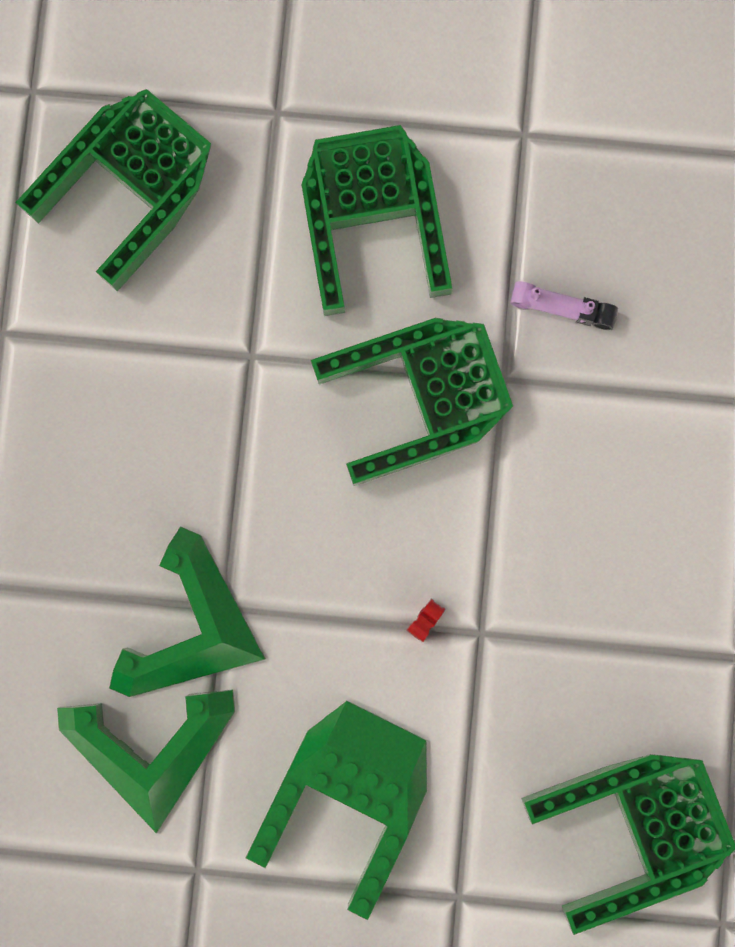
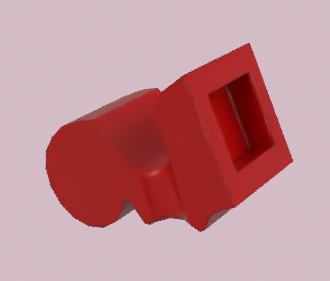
M431 598L426 606L421 609L417 619L409 625L406 631L419 641L424 642L429 635V630L435 626L444 613L445 608L438 605Z

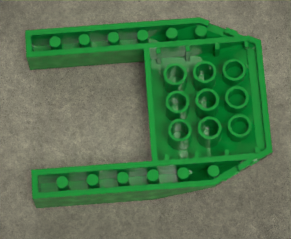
M148 89L137 92L135 96L125 97L122 101L111 106L108 104L101 107L15 203L39 224L96 161L151 208L149 213L96 270V273L118 292L175 228L198 193L211 143Z
M397 125L316 139L301 186L324 316L345 313L331 230L415 216L430 298L451 295L452 283L430 163L417 149L413 140L407 136L403 127Z
M433 318L311 360L318 384L320 385L401 357L428 436L346 463L353 486L436 459L477 443L513 407L484 324Z
M345 701L307 731L246 855V859L266 868L307 785L385 825L348 902V911L368 920L404 846L427 792L426 740L349 701Z
M649 754L602 767L521 798L527 816L533 825L615 794L644 869V875L562 905L573 935L702 887L714 870L723 864L724 859L734 852L735 842L703 760Z

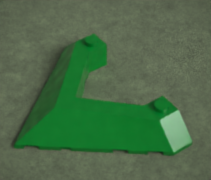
M180 526L167 546L159 566L180 576L202 634L148 656L128 647L123 648L113 669L109 689L127 697H132L265 659L200 534Z
M233 689L186 695L187 720L151 764L139 757L133 749L122 740H119L104 726L102 703L58 707L59 731L150 828L157 833L228 721L235 713Z

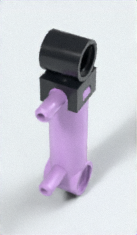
M522 281L515 282L510 301L511 305L518 308L535 309L574 319L576 323L587 326L593 325L603 330H613L618 312V307L609 303H599L597 300L586 297L583 299L540 289L531 283Z

